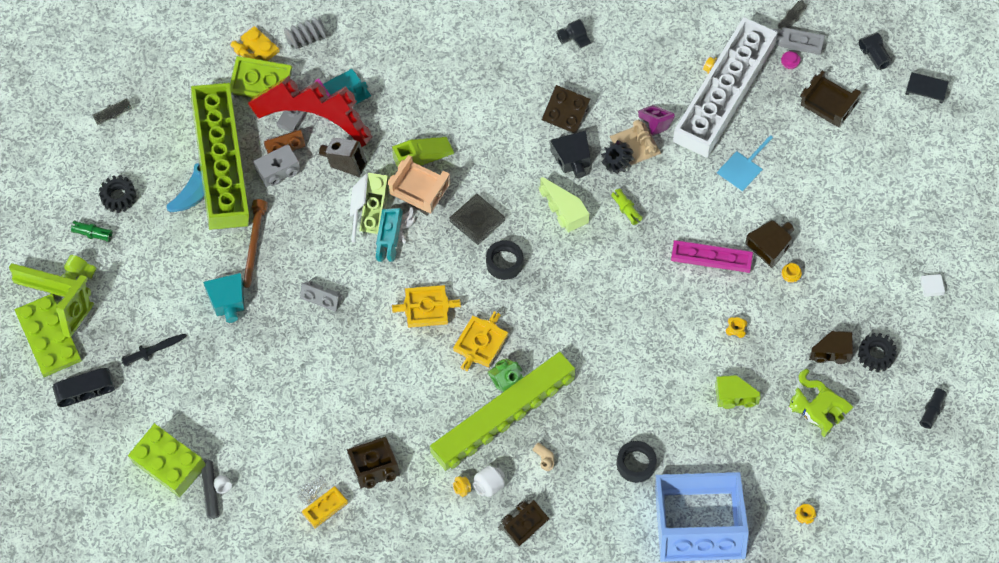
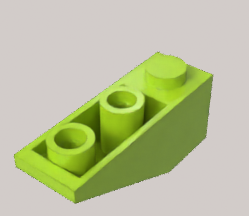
M447 137L413 139L392 146L393 159L397 168L400 162L405 160L408 155L412 156L414 163L423 166L454 154Z

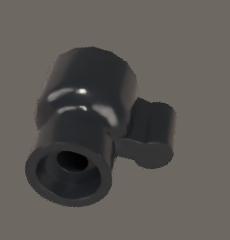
M581 19L569 23L566 29L561 28L556 31L561 44L567 43L569 39L574 40L579 48L591 44Z

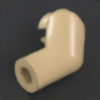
M538 442L534 446L533 451L541 456V468L545 471H550L555 465L554 454Z

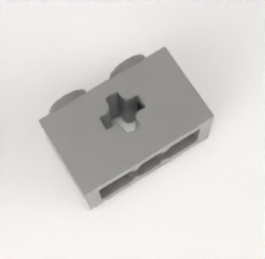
M289 145L254 160L255 170L265 187L275 186L281 180L287 177H294L300 172L299 161Z

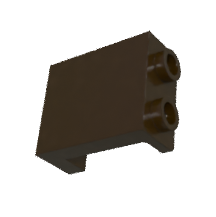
M822 70L819 75H814L809 88L805 87L800 95L802 98L800 105L840 128L859 103L862 92L856 88L852 93L826 79V72Z

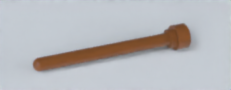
M261 199L252 201L251 210L253 211L254 219L243 280L245 288L251 286L261 219L264 213L267 212L268 203Z

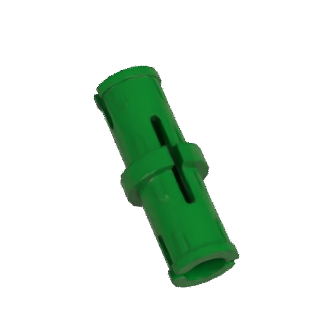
M74 220L73 224L75 226L71 225L72 233L85 235L89 239L96 238L110 242L111 238L109 237H112L113 234L112 230L97 227L93 223L86 224Z

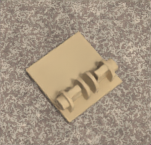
M635 120L632 128L610 136L613 143L620 140L623 143L629 144V147L633 149L634 153L632 156L635 160L630 161L631 165L661 154L647 126L640 120Z

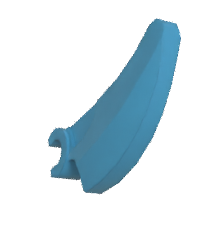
M199 163L194 165V172L180 194L167 204V211L178 212L187 210L204 199L201 171H198L200 168Z

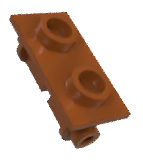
M294 130L292 133L270 140L266 139L267 141L263 142L267 154L286 145H289L292 151L306 147L301 130Z

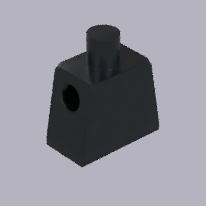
M586 131L551 139L550 151L563 173L573 171L575 178L584 177L586 175L585 168L590 166V152Z

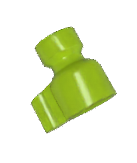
M69 255L64 265L66 272L61 277L76 280V277L83 275L88 277V279H92L97 268L76 255Z

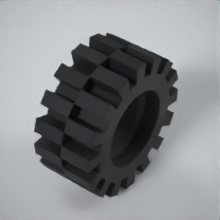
M114 175L112 180L108 177L106 179L107 183L102 182V187L99 188V196L103 206L107 210L110 209V212L113 213L114 210L120 213V209H123L124 212L127 211L126 207L131 208V203L135 204L136 202L135 198L137 195L132 181H129L127 177L123 179L122 175H119L118 179ZM117 189L125 191L123 197L118 199L111 198L113 191Z
M872 333L871 337L867 335L865 340L861 341L858 357H860V364L864 363L863 367L865 369L868 366L870 367L869 371L872 372L873 369H876V372H880V369L886 371L887 367H891L897 354V347L893 345L894 341L892 339L888 341L889 336L885 335L883 338L882 333H879L878 336ZM873 347H879L883 349L885 356L880 359L874 358L870 355L869 350Z

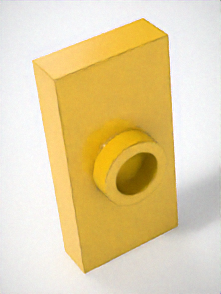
M334 486L301 512L316 529L346 506L348 500Z

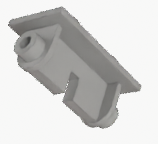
M312 281L301 283V299L332 311H337L338 302L340 303L343 298L339 291L336 292L328 288L324 291L323 286Z

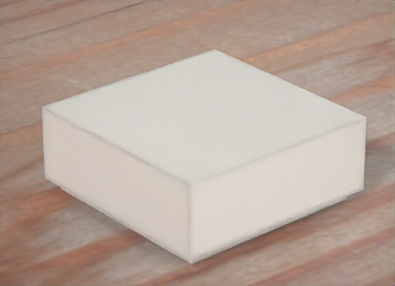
M941 274L921 276L920 281L924 297L944 295L945 290Z

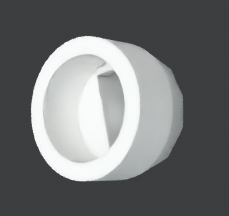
M220 475L214 480L215 490L219 494L226 493L232 488L230 479L227 476Z

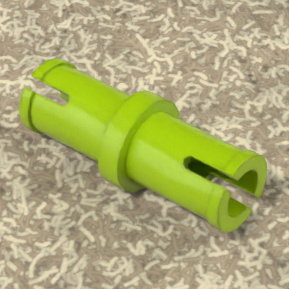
M622 189L615 190L618 195L612 192L611 197L619 205L621 213H625L631 224L637 225L639 222L636 219L641 222L643 217L638 213L633 201L626 197Z

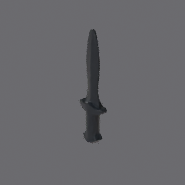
M187 334L167 338L147 348H143L140 345L138 352L129 356H122V364L128 367L131 363L142 358L145 361H149L148 357L151 354L180 342Z

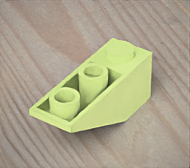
M368 173L366 201L363 205L359 231L378 234L381 213L385 209L388 197V181L390 176Z
M540 178L539 191L542 197L548 199L549 208L552 212H556L558 222L562 228L565 227L569 233L589 223V213L580 198L546 178Z

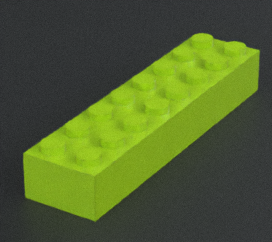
M230 84L191 86V104L209 230L247 227L249 212Z

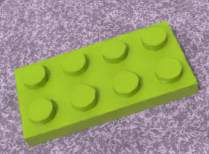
M52 294L14 309L43 377H47L82 361L72 338L63 336L56 311L57 304Z

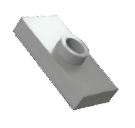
M283 111L276 123L277 127L294 132L307 112Z

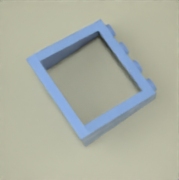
M740 472L656 475L655 494L660 562L746 559L749 532ZM731 493L734 526L666 527L664 495Z

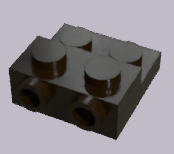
M386 436L346 449L360 489L364 487L371 489L376 486V483L382 481L392 482L397 476H400L397 461Z

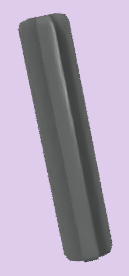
M206 459L204 460L206 465L201 470L206 515L209 519H216L219 517L217 493L214 487L213 462Z

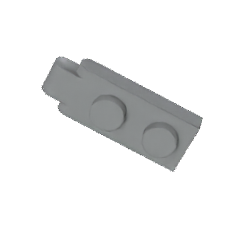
M789 28L774 30L778 32L776 43H778L779 47L821 55L825 35Z

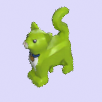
M804 369L799 373V382L807 388H818L819 394L812 402H808L802 391L797 387L795 390L796 394L792 396L788 409L790 412L802 414L809 423L819 427L821 435L825 438L833 428L832 423L826 416L831 414L834 417V422L839 424L844 420L842 413L847 414L851 412L853 406L834 391L827 388L821 381L807 380L806 377L810 371Z

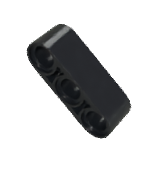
M100 368L53 384L52 389L57 406L66 407L111 393L115 390V385L110 369Z

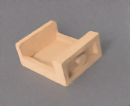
M408 155L405 160L400 162L397 173L390 177L388 181L389 191L391 195L431 214L450 185V174L442 171L439 175L414 163L412 156Z

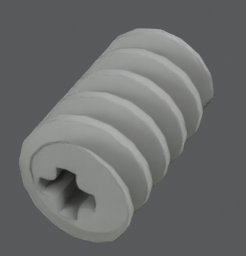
M319 16L318 20L315 17L311 19V22L305 20V26L299 22L298 29L295 25H291V32L288 28H284V34L290 48L293 45L298 49L299 42L304 47L305 40L312 44L313 37L316 41H319V35L324 39L326 38L325 28Z

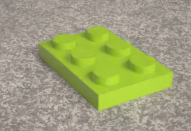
M236 56L230 81L231 94L253 98L285 77L290 76L291 78L293 67L287 64Z

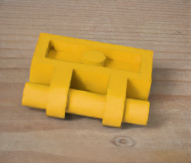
M255 26L240 36L243 43H238L234 40L230 44L237 55L257 60L261 58L263 61H269L280 52L279 48ZM250 48L254 53L250 54L247 50Z

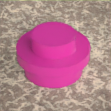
M788 51L782 55L781 63L787 69H794L800 64V57L797 53Z

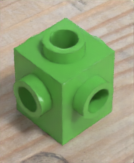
M509 359L498 361L495 367L487 372L495 387L502 392L523 378L521 366L516 361L513 362Z

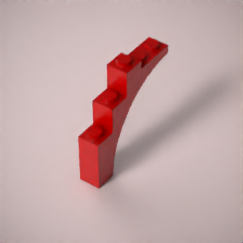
M287 76L254 96L248 102V105L258 119L280 111L309 112L324 117L340 126L355 141H359L361 147L367 145L372 139L369 128L363 124L358 112L352 108L356 104L353 93L346 86L328 97L326 90L318 81L299 91L296 82L290 76Z

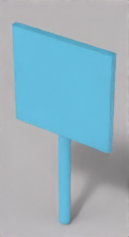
M770 135L748 159L736 151L718 170L717 174L741 191H744L763 170L753 163L752 160L773 137Z

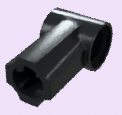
M878 32L859 39L858 43L864 55L867 54L877 70H883L891 65L892 59L883 47V39Z

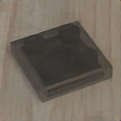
M476 193L449 218V221L475 244L479 245L505 221V216Z

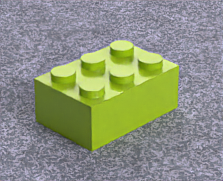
M155 423L127 455L132 463L179 498L200 475L202 468L206 465L199 455Z

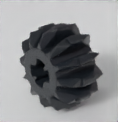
M617 140L616 143L610 142L609 148L604 147L606 152L601 154V157L604 158L601 162L609 172L613 171L615 174H619L622 171L626 173V167H632L630 161L635 160L632 156L634 151L629 147V144Z

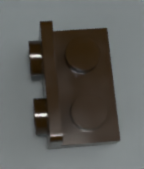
M534 499L522 500L517 504V510L513 514L505 515L500 520L501 524L497 527L500 531H504L516 547H520L549 520V517Z

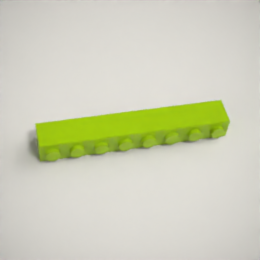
M559 351L430 445L431 455L445 471L449 468H456L464 457H470L475 454L478 447L482 444H489L497 433L505 432L515 420L520 421L523 419L526 412L531 408H538L542 404V400L547 397H553L560 387L572 383L575 377V368Z

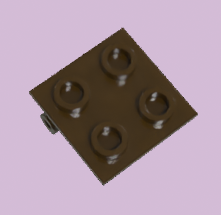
M556 85L541 120L569 132L577 133L585 112L589 111L591 99Z

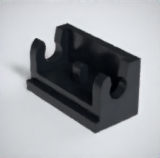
M911 72L905 94L909 95V93L936 99L939 100V103L943 104L949 81Z

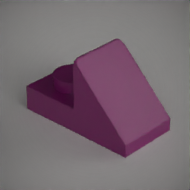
M655 105L638 110L639 118L649 123L652 136L668 130L675 118L674 113Z

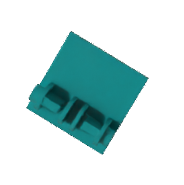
M353 69L323 83L330 95L346 86L353 93L356 104L371 97L367 90V83L365 81L362 82Z

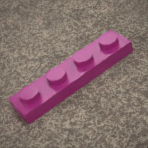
M674 240L671 261L750 273L753 252Z

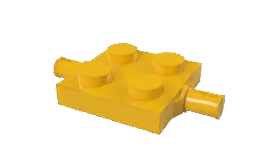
M445 285L405 288L404 304H392V313L405 312L408 328L448 325L447 314L449 308L461 307L460 299L448 300L445 294Z
M496 311L493 312L489 320H481L472 315L454 345L453 351L466 358L461 365L462 370L468 371L473 362L490 368L506 341L508 332L496 325L501 317Z

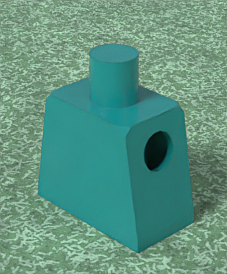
M241 273L204 281L207 296L216 316L225 315L227 323L236 322L238 320L237 312L244 310V286Z

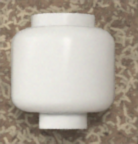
M488 465L474 476L473 486L479 495L491 497L504 487L503 478H505V475L500 468Z

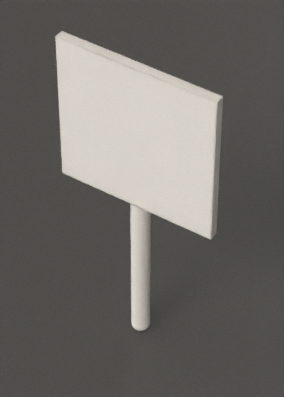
M365 174L352 187L350 216L354 215L353 243L356 241L358 210L366 201L368 174Z

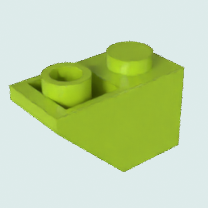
M739 376L716 377L715 391L718 407L732 409L735 406L744 405V407L750 408L759 404L760 392Z

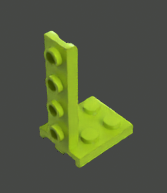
M11 263L9 269L12 273L13 283L64 297L57 304L56 311L63 336L71 338L94 306V303L89 300L91 290L86 287L88 277L80 275L77 280H72Z

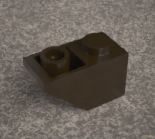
M831 331L811 348L809 360H814L817 363L833 361L837 364L850 362L853 355L852 332Z

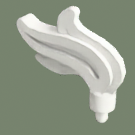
M412 207L407 213L402 215L399 242L406 243L405 235L402 231L410 227L415 221Z

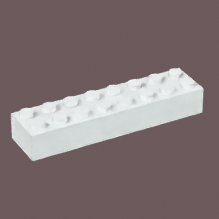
M743 17L675 128L674 143L708 158L774 48L778 32Z

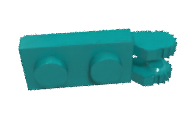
M400 208L382 210L376 241V260L378 262L384 260L385 248H387L386 256L389 262L394 261L396 258V247L403 211Z

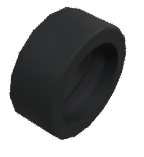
M502 240L495 242L488 248L486 266L492 276L497 279L507 280L518 276L522 271L524 257L519 245L512 241ZM502 251L511 252L516 256V264L510 268H499L494 265L493 257Z
M639 440L630 441L624 444L618 452L617 470L627 481L633 483L644 482L654 474L657 463L656 453L646 442ZM635 451L644 453L649 459L648 467L642 472H634L626 468L624 459L628 453Z

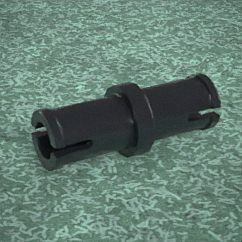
M936 388L930 402L926 403L924 415L919 422L922 427L931 429L936 416L941 413V405L947 396L944 390Z

